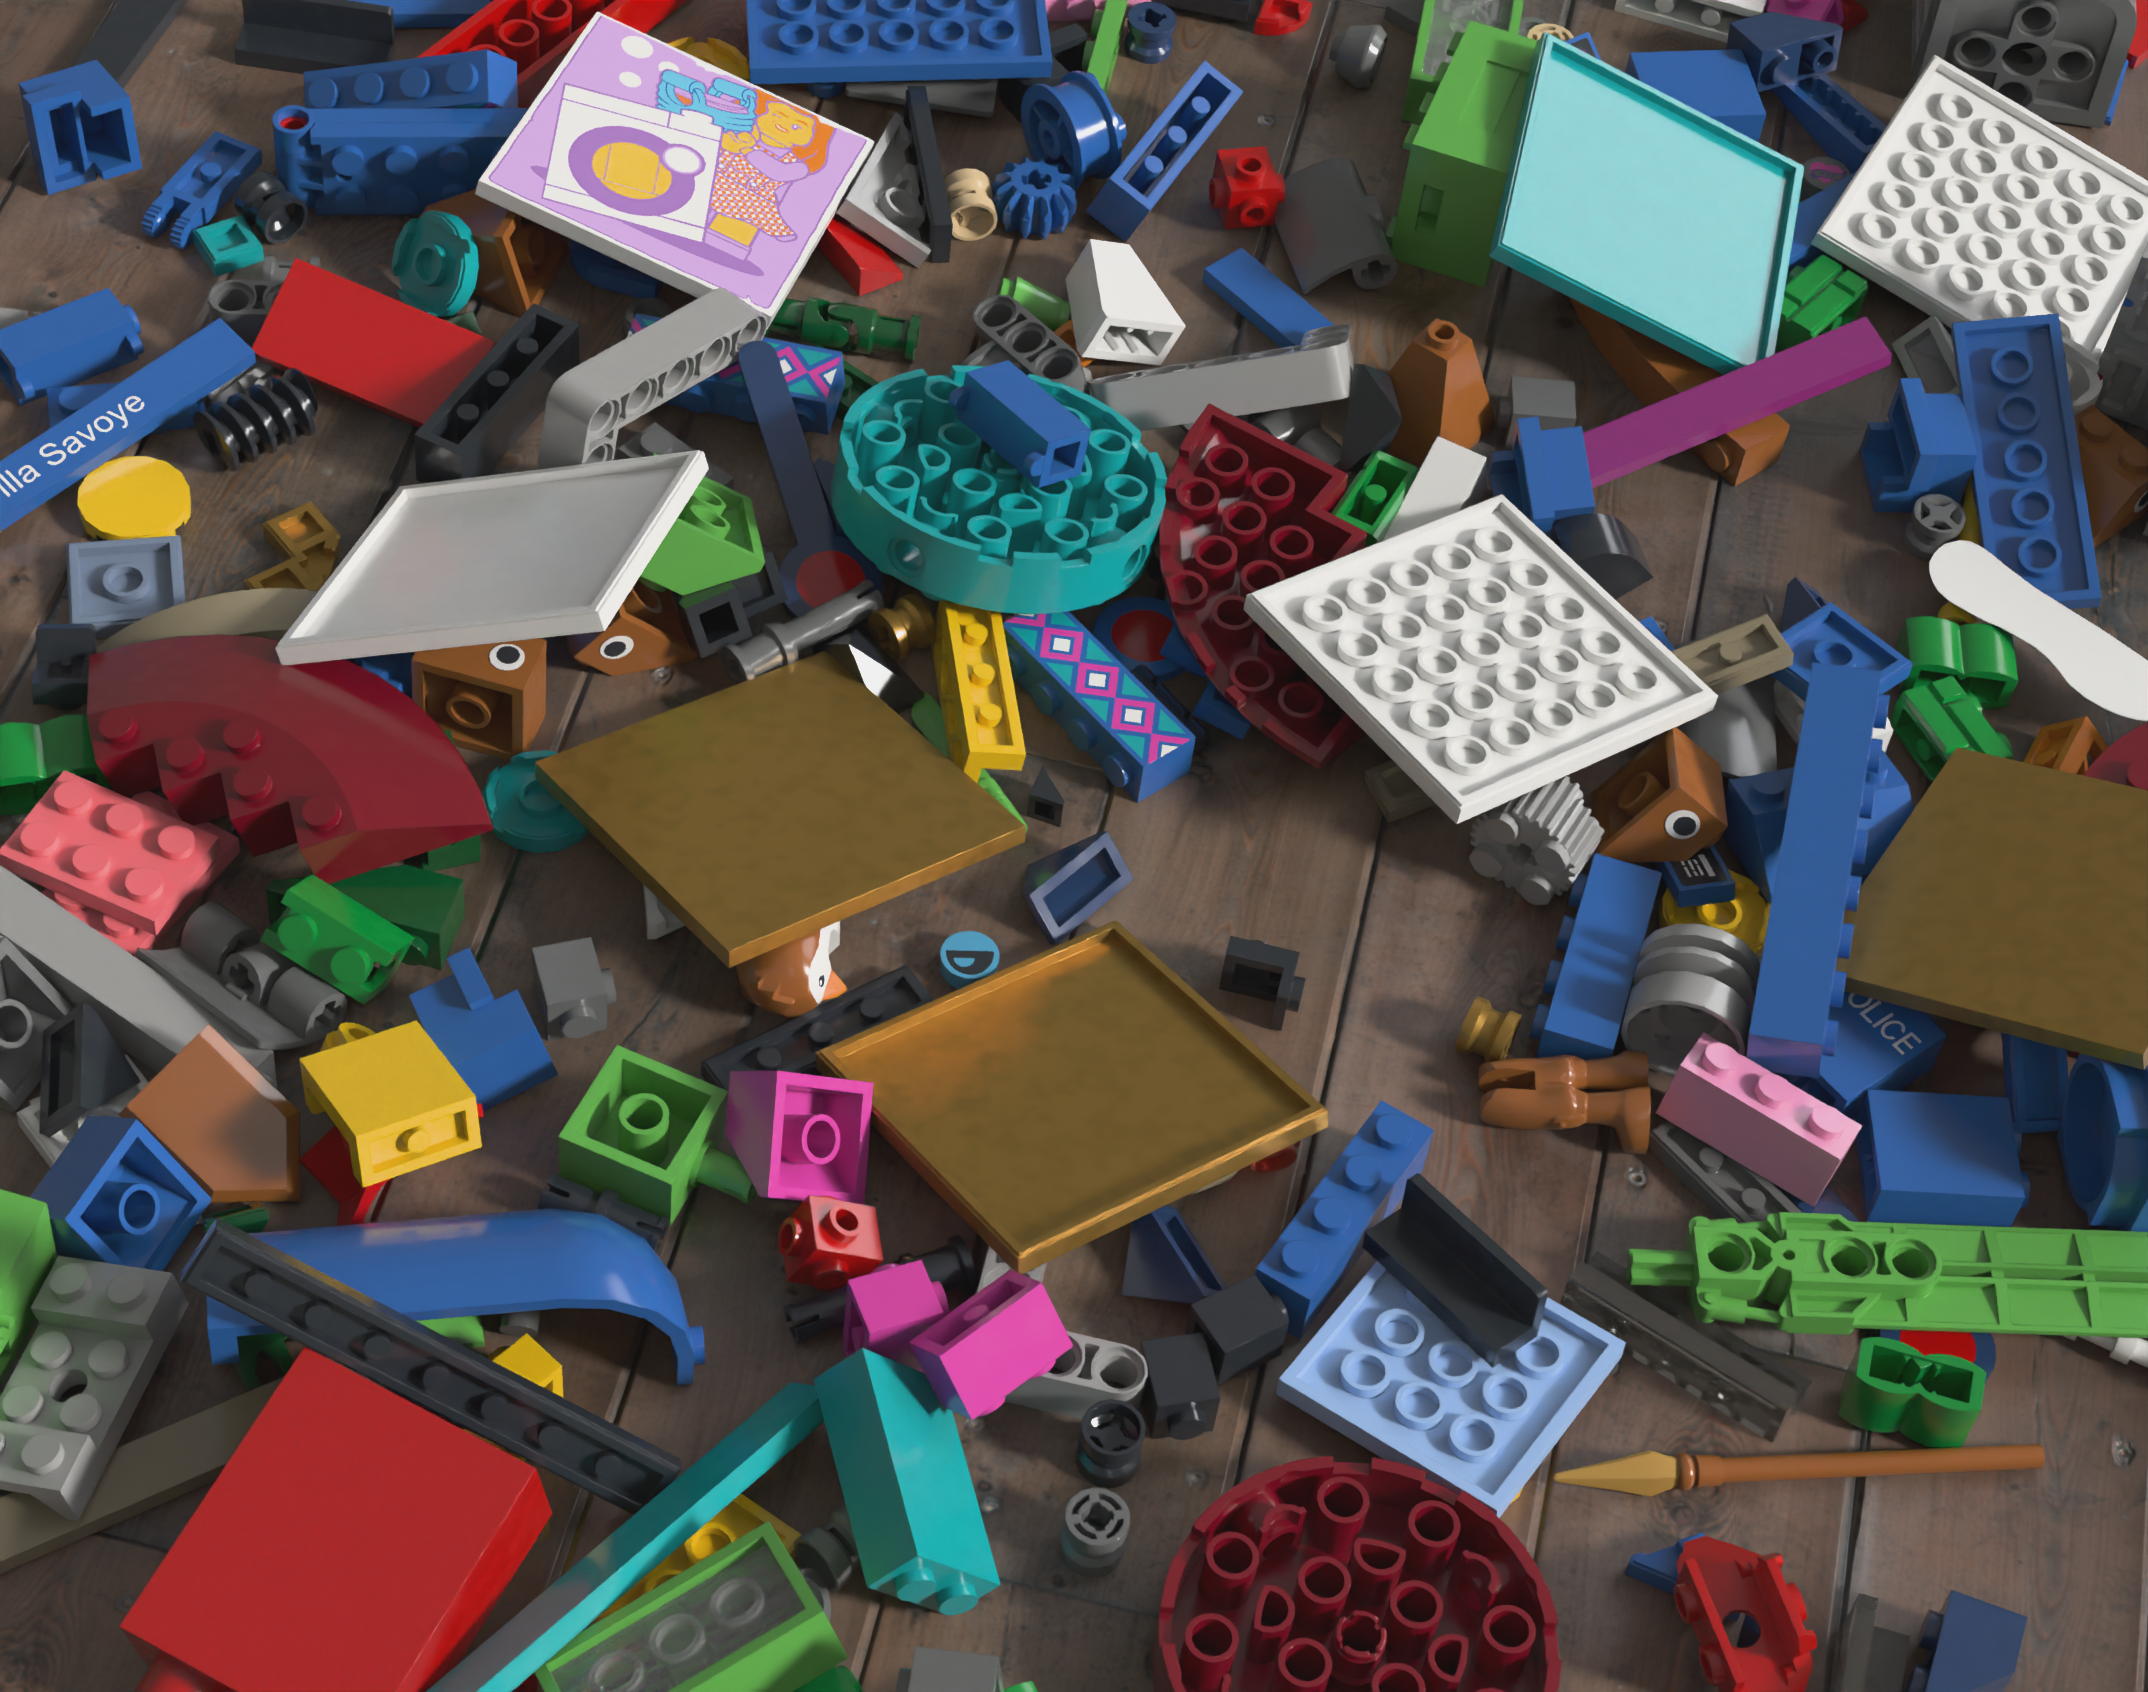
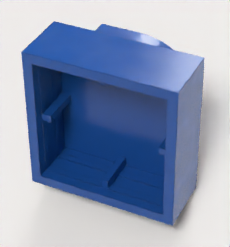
M2079 1053L2067 1081L2062 1106L2061 1128L2056 1136L2070 1192L2077 1205L2086 1211L2089 1225L2107 1226L2108 1231L2148 1232V1065L2145 1070Z

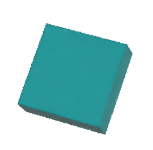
M242 215L192 230L194 245L215 277L264 261L263 247Z

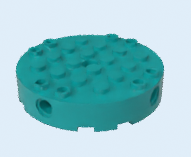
M953 365L950 375L927 377L928 374L923 369L899 374L871 387L850 407L844 418L831 481V501L837 521L852 543L868 559L875 563L878 570L921 590L926 597L936 601L948 600L965 606L1004 613L1049 614L1068 612L1100 605L1106 600L1119 595L1131 587L1147 569L1153 555L1159 524L1166 503L1165 486L1167 476L1164 465L1157 452L1149 453L1140 443L1142 433L1138 428L1114 409L1094 397L1062 383L1051 382L1047 378L1033 374L1028 375L1029 378L1091 429L1081 475L1041 488H1037L957 419L958 411L948 402L953 390L964 385L966 372L986 366Z

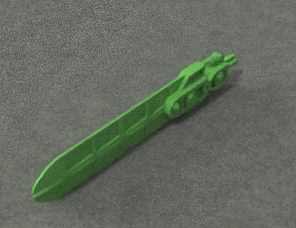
M1779 1212V1214H1769L1764 1221L1737 1223L1735 1218L1709 1220L1703 1216H1696L1690 1220L1685 1234L1686 1251L1629 1249L1627 1253L1628 1266L1626 1277L1630 1285L1686 1287L1688 1312H1693L1694 1317L1703 1323L1721 1320L1744 1324L1746 1318L1775 1323L1774 1326L1779 1331L1805 1334L1849 1335L1855 1328L2148 1338V1232L1852 1222L1840 1214ZM1764 1300H1767L1771 1303L1779 1304L1780 1310L1773 1311L1757 1307Z

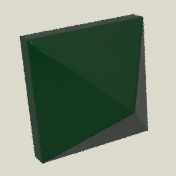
M253 1202L203 1215L198 1221L200 1229L205 1234L216 1217L246 1233H259L266 1226L270 1216L266 1207L261 1203Z

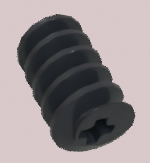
M290 368L285 371L283 377L276 375L268 378L264 386L256 384L248 387L245 395L236 393L229 396L226 403L220 401L211 404L207 412L202 410L194 412L193 421L199 438L208 452L216 460H221L227 469L234 472L239 470L240 467L238 452H241L250 463L258 461L257 443L268 454L277 452L276 434L287 445L296 443L295 425L305 436L315 434L316 428L313 417L316 416L318 411V402L309 380L298 369Z

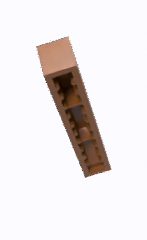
M1569 297L1581 322L1603 356L1646 407L1724 375ZM1774 413L1696 445L1691 449L1711 469L1717 471L1735 487L1779 462L1790 425L1777 413Z

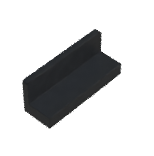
M242 0L244 24L234 49L236 65L304 74L307 71L394 60L396 54L394 10L389 6L349 0Z
M1416 1173L1407 1179L1401 1208L1365 1232L1362 1248L1493 1368L1537 1337L1548 1291L1422 1175Z

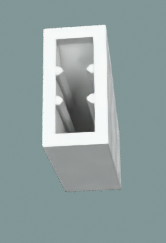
M1089 240L1066 277L1077 351L1081 357L1161 365L1186 327L1129 244Z
M1437 436L1383 541L1485 501L1487 498V457Z

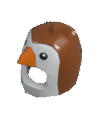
M840 921L736 965L742 995L766 1013L791 1019L813 1010L823 1000L836 998L844 993L847 988L831 969L829 954L840 945Z

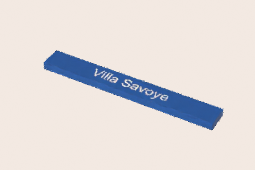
M219 318L1 460V531L256 363L255 351Z

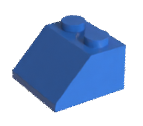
M88 1115L29 1197L46 1202L48 1205L57 1256L157 1271L164 1270L212 1200L137 1119Z

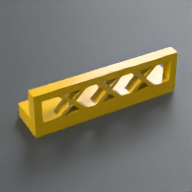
M948 600L940 601L934 620L937 635L931 648L949 759L976 783H978L982 768L1021 771L1026 751L1001 612L965 606Z

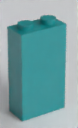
M861 1348L813 1380L866 1585L868 1588L892 1595L903 1601L927 1607L944 1615L951 1616L967 1612L976 1606L980 1597L1001 1584L953 1412L940 1404L925 1373Z

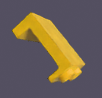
M417 1020L299 1059L306 1106L312 1114L326 1111L347 1140L350 1147L353 1175L363 1188L482 1147L475 1094Z

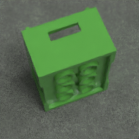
M1472 20L1469 21L1464 33L1455 32L1446 55L1452 56L1451 62L1449 64L1441 61L1433 78L1432 86L1438 87L1436 94L1427 92L1418 110L1417 117L1424 118L1421 126L1412 123L1403 142L1402 148L1411 151L1397 217L1393 216L1386 231V239L1391 243L1390 248L1395 260L1483 288L1485 287L1496 262L1495 259L1489 257L1537 40Z

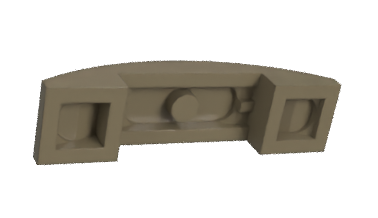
M261 588L202 597L142 618L97 646V652L100 653L133 643L177 636L224 634L281 640L318 591L295 588Z

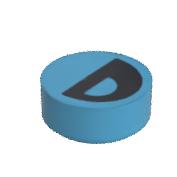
M961 931L948 937L942 944L939 970L943 979L951 986L961 989L998 972L999 950L994 941L988 936L975 931Z

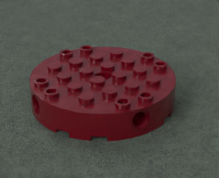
M1333 1456L1300 1459L1267 1469L1232 1487L1214 1501L1192 1525L1191 1533L1181 1545L1176 1557L1172 1559L1164 1583L1152 1640L1151 1668L1154 1692H1558L1562 1660L1559 1659V1645L1556 1633L1558 1618L1550 1591L1539 1568L1525 1546L1500 1518L1472 1495L1463 1490L1460 1495H1457L1449 1489L1425 1479L1426 1471L1399 1462L1374 1457L1371 1458L1370 1464L1333 1462Z

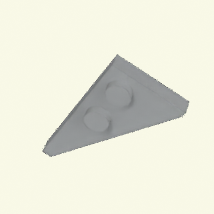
M895 112L885 126L836 213L845 218L856 230L867 233L917 268H920L931 252L929 244L921 242L919 227L925 219L922 206L918 201L920 191L915 165L906 163L904 151L910 144L908 129L904 125V117Z

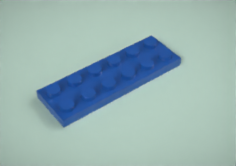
M2059 314L1952 323L1951 339L1958 389L1963 400L1978 454L1971 472V481L1980 546L2033 587L2068 609L2099 607L2102 597Z

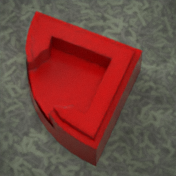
M1263 0L1255 20L1253 34L1278 36L1300 29L1311 16L1313 2L1306 0Z

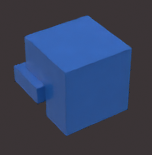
M97 60L18 83L39 183L48 195L97 180L96 173L103 180H107L142 169L130 96Z
M1900 378L1887 414L1889 422H1869L1859 449L1874 512L1912 513L1915 502L1922 496L1929 494L1944 495L1960 503L1978 456L1961 394L1924 393L1921 378Z
M1539 416L1517 419L1511 438L1513 450L1491 452L1487 473L1491 498L1500 494L1505 496L1548 538L1554 541L1558 537L1553 525L1574 516L1593 514L1595 509L1582 426L1541 430Z
M466 948L447 958L454 974L409 995L426 1033L475 1094L476 1103L482 1104L483 1111L559 1075L518 990L516 989L494 999L470 948Z

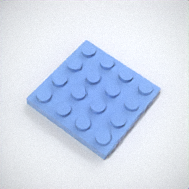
M1377 1261L1278 1379L1276 1394L1384 1460L1399 1462L1427 1472L1425 1479L1439 1484L1457 1495H1460L1462 1490L1467 1492L1500 1518L1621 1359L1626 1342L1547 1297L1537 1337L1492 1368Z

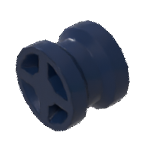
M1142 2L1133 6L1127 18L1129 30L1124 41L1126 53L1134 60L1145 64H1156L1165 61L1172 53L1173 39L1171 35H1173L1176 27V15L1169 7L1157 2Z

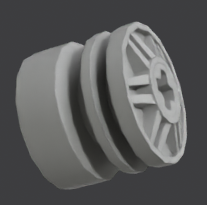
M1673 924L1655 930L1642 943L1633 978V988L1630 992L1620 1032L1626 1049L1628 1051H1646L1649 1068L1671 1077L1675 1076L1681 1063L1703 1032L1744 1055L1760 972V963L1757 955L1743 940L1722 929L1702 924Z

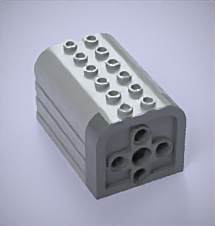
M1912 0L1911 89L1932 57L1936 55L2046 121L2102 128L2136 31V0Z

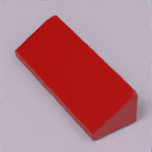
M835 213L817 246L858 296L903 280L904 274L873 237L856 230L845 218Z

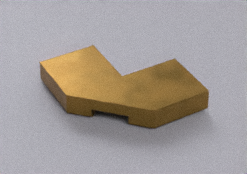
M309 501L262 523L265 539L283 558L284 562L244 580V590L295 588L319 591L332 575L341 550L340 534L316 506Z

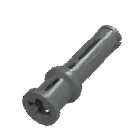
M864 580L856 587L783 625L779 622H769L761 627L760 634L739 645L730 643L724 646V649L720 650L722 663L728 676L736 685L795 663L799 659V654L867 619L871 612L883 608L884 602L879 590L877 589L869 594L868 591L874 588V584L870 580Z

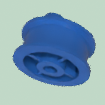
M1072 71L1062 77L1059 85L1050 87L1046 84H1036L1026 90L1021 104V122L1026 145L1034 162H1039L1045 156L1048 165L1063 164L1065 174L1075 177L1076 189L1081 186L1083 180L1087 177L1107 179L1114 174L1121 163L1122 142L1126 139L1127 130L1122 117L1114 112L1109 99L1092 73Z

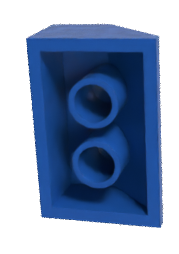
M1883 750L1881 752L1878 774L1867 773L1865 783L1876 785L1872 817L1871 819L1860 818L1858 829L1869 830L1864 865L1852 864L1851 876L1862 877L1861 884L1867 879L1914 810L1908 783ZM1794 767L1731 779L1728 782L1725 800L1728 827L1724 830L1722 836L1759 887L1768 903L1772 902Z

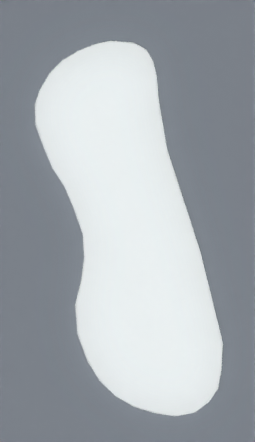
M1958 540L1946 543L1933 554L1929 562V573L1938 592L1949 602L1983 621L2002 628L2035 647L2050 660L2067 683L2089 701L2117 715L2134 720L2148 721V660L2104 630L2033 587L1990 552L1971 541Z

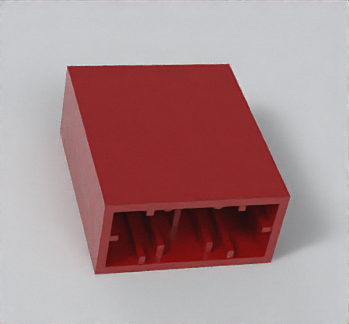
M304 1346L119 1626L149 1667L134 1692H426L461 1662L552 1515V1510L537 1469Z

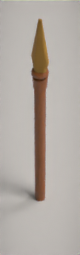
M2041 1444L1742 1457L1694 1454L1690 1456L1686 1453H1678L1672 1457L1648 1450L1602 1463L1555 1473L1553 1480L1560 1483L1650 1497L1673 1488L1680 1491H1688L1692 1487L1721 1486L1722 1483L2042 1469L2045 1463V1454Z

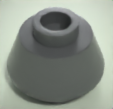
M1378 24L1350 25L1346 34L1338 31L1329 53V60L1336 62L1335 72L1355 89L1360 90L1370 87L1380 68L1388 35L1382 26Z

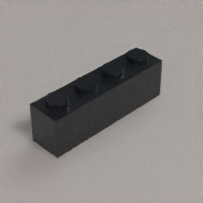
M533 303L414 434L416 480L422 483L486 476L544 411L548 393L557 379L580 364L579 323Z

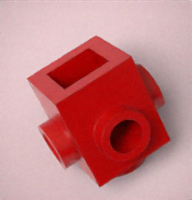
M1266 146L1217 150L1213 178L1209 181V200L1212 209H1219L1225 229L1274 225L1277 205L1282 204L1285 199V184L1282 174L1275 173Z
M808 1195L798 1208L783 1221L779 1228L778 1249L784 1258L787 1282L811 1285L822 1291H832L848 1285V1280L868 1275L875 1270L883 1261L875 1207L840 1201L827 1195Z

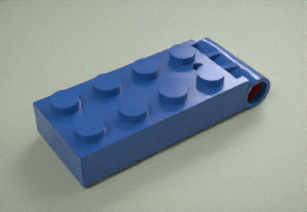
M297 105L285 106L278 109L272 118L277 178L283 183L286 191L294 193L304 202L307 210L315 207L316 215H421L427 205L476 189L479 179L529 108L307 109Z

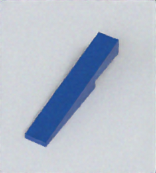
M1826 73L1771 89L1830 158L1844 164L1849 170L1850 175L1859 170L1887 127Z

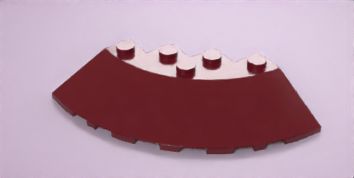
M1209 403L1189 429L1179 448V456L1172 468V472L1169 473L1165 486L1166 503L1159 524V557L1166 597L1180 633L1197 663L1220 693L1250 723L1273 741L1320 770L1367 733L1243 608L1247 594L1364 549L1367 532L1331 514L1345 494L1347 473Z
M224 634L170 637L133 643L89 655L87 720L95 761L115 792L129 797L162 786L164 794L180 819L193 826L229 814L231 822L253 857L298 843L299 850L314 875L327 884H331L494 830L479 787L460 752L440 726L409 696L377 674L346 659L281 665L275 649L280 640Z

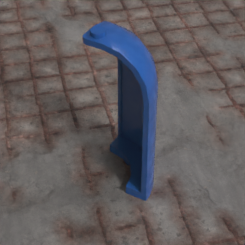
M548 1208L248 1233L415 1321L557 1308L610 1309L644 1318L670 1336L676 1385L693 1384L694 1365L705 1364V1344L702 1325L689 1327L676 1278L644 1238L601 1214ZM206 1295L207 1331L212 1365L240 1363L239 1336L279 1333Z

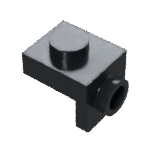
M93 624L38 625L35 632L37 664L31 683L33 705L49 704L51 708L56 710H72L87 704L89 655L97 653L95 626Z
M1230 936L1219 989L1275 1002L1270 1028L1281 1031L1286 1010L1298 1013L1306 980L1304 977L1295 976L1300 952L1272 946L1260 940H1247Z

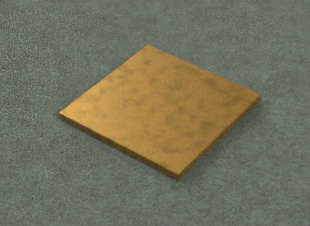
M826 651L535 762V778L728 968L1025 842L1026 826Z
M1957 747L1860 887L1857 912L1845 910L1843 923L1854 924L1850 958L1837 959L1836 971L1847 972L1844 991L2145 1070L2148 1065V790Z
M1117 920L816 1052L817 1070L824 1077L873 1083L870 1124L1013 1271L1020 1274L1037 1268L1328 1127L1329 1111Z

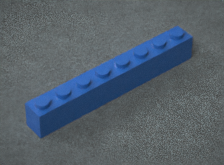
M1812 662L1748 1039L1747 1058L1770 1072L1819 1079L1822 1055L1831 1057L1835 1055L1839 1021L1828 1020L1830 1006L1842 1008L1847 972L1836 971L1838 958H1850L1854 924L1843 923L1845 910L1857 912L1862 877L1851 876L1852 864L1864 865L1869 830L1858 829L1860 818L1871 819L1876 785L1865 783L1867 773L1878 774L1883 740L1872 737L1874 728L1885 729L1890 699V695L1879 694L1881 671Z

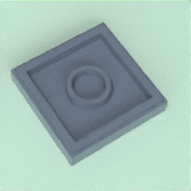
M180 535L66 544L70 624H93L96 629V639L109 638L142 618L186 602Z

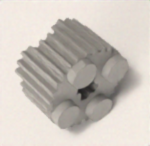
M1565 776L1479 814L1470 832V836L1473 837L1470 843L1475 848L1469 855V860L1475 871L1486 877H1495L1497 881L1503 880L1507 888L1515 887L1516 892L1520 893L1527 902L1533 905H1547L1555 894L1560 896L1564 890L1567 891L1602 840L1601 836L1604 833V829L1599 826L1598 820L1589 815L1591 809L1582 805L1584 800L1582 799L1583 793L1579 789L1580 784L1570 783V777Z

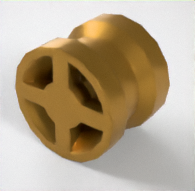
M905 595L897 600L894 608H879L871 612L868 617L870 635L895 662L906 658L910 649L914 647L919 649L926 648L934 644L937 631L933 617L925 603L916 595Z
M1480 996L1476 997L1460 1029L1454 1050L1464 1055L1472 1052L1477 1053L1485 1058L1486 1063L1505 1060L1519 1029L1522 1015L1512 1010L1501 1013L1492 1009L1489 1000Z

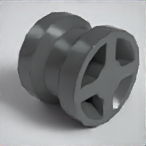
M1929 494L1919 498L1915 502L1911 514L1912 520L1907 524L1903 540L1906 548L1916 557L1930 561L1938 548L1946 543L1958 540L1957 535L1962 532L1966 520L1964 509L1952 498L1940 494Z

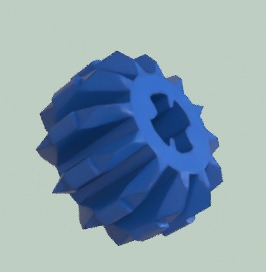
M1023 156L1020 164L1006 162L1004 170L1000 174H996V180L992 184V198L998 221L1004 223L1005 232L1018 230L1022 232L1024 240L1030 234H1037L1043 240H1046L1049 232L1063 234L1065 226L1068 222H1072L1073 215L1076 213L1078 199L1076 198L1077 187L1075 185V177L1065 174L1063 164L1048 165L1045 156L1039 162H1032L1026 156Z

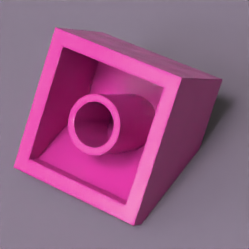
M730 1071L725 1134L758 1195L765 1198L804 1201L808 1195H827L840 1201L864 1205L873 1083L785 1071Z

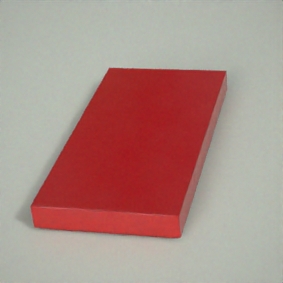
M295 258L252 349L255 351V358L261 362L283 371L296 368L311 383L420 428L496 344L495 341Z

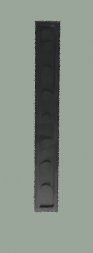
M217 1217L181 1271V1283L633 1515L669 1486L682 1470L680 1458Z

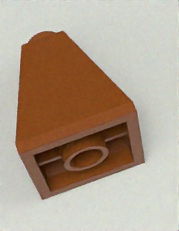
M476 189L427 205L423 213L428 211L446 212L458 216L470 228L477 245L479 261L478 276L473 293L519 318L533 303L539 305L570 253L565 236L476 195Z
M1436 318L1411 341L1388 372L1397 398L1402 422L1387 454L1414 465L1419 470L1437 436L1470 450L1494 428L1495 424L1494 413L1472 339L1459 332L1458 327L1453 323Z

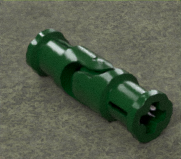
M809 297L806 301L785 298L766 330L764 337H767L769 332L800 337L801 343L827 345L834 349L868 355L873 350L903 355L905 361L914 362L920 334L921 316L912 315L910 319L881 315L878 313L877 308L839 302L831 303L828 300ZM854 323L858 333L850 335L851 325Z

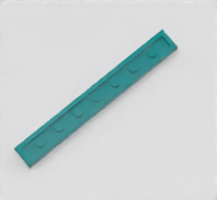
M792 1382L786 1385L426 1692H512L824 1422L815 1385Z

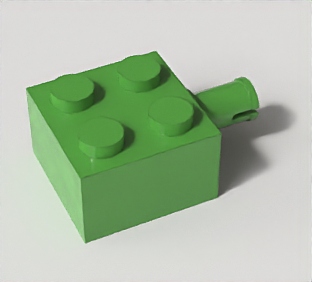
M616 1045L558 1136L560 1177L602 1194L606 1189L620 1194V1201L660 1217L665 1216L669 1218V1226L672 1225L693 1188L698 1187L701 1183L738 1198L745 1204H750L757 1194L739 1158L717 1150L726 1135L728 1091L619 1045Z

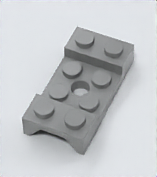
M58 1256L31 1306V1310L37 1318L39 1325L0 1396V1489L31 1494L66 1519L79 1521L189 1305L173 1273ZM80 1384L87 1385L82 1394L74 1395L65 1402H59L62 1394L69 1388Z

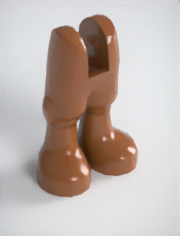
M1631 1050L1619 1053L1614 1057L1583 1060L1572 1055H1558L1540 1058L1505 1059L1483 1063L1478 1072L1479 1088L1485 1093L1479 1101L1481 1121L1489 1125L1511 1129L1564 1130L1575 1128L1585 1123L1601 1124L1615 1129L1619 1144L1624 1152L1629 1154H1646L1649 1144L1651 1111L1650 1087H1647L1649 1075L1646 1051ZM1583 1090H1604L1609 1092L1586 1093Z

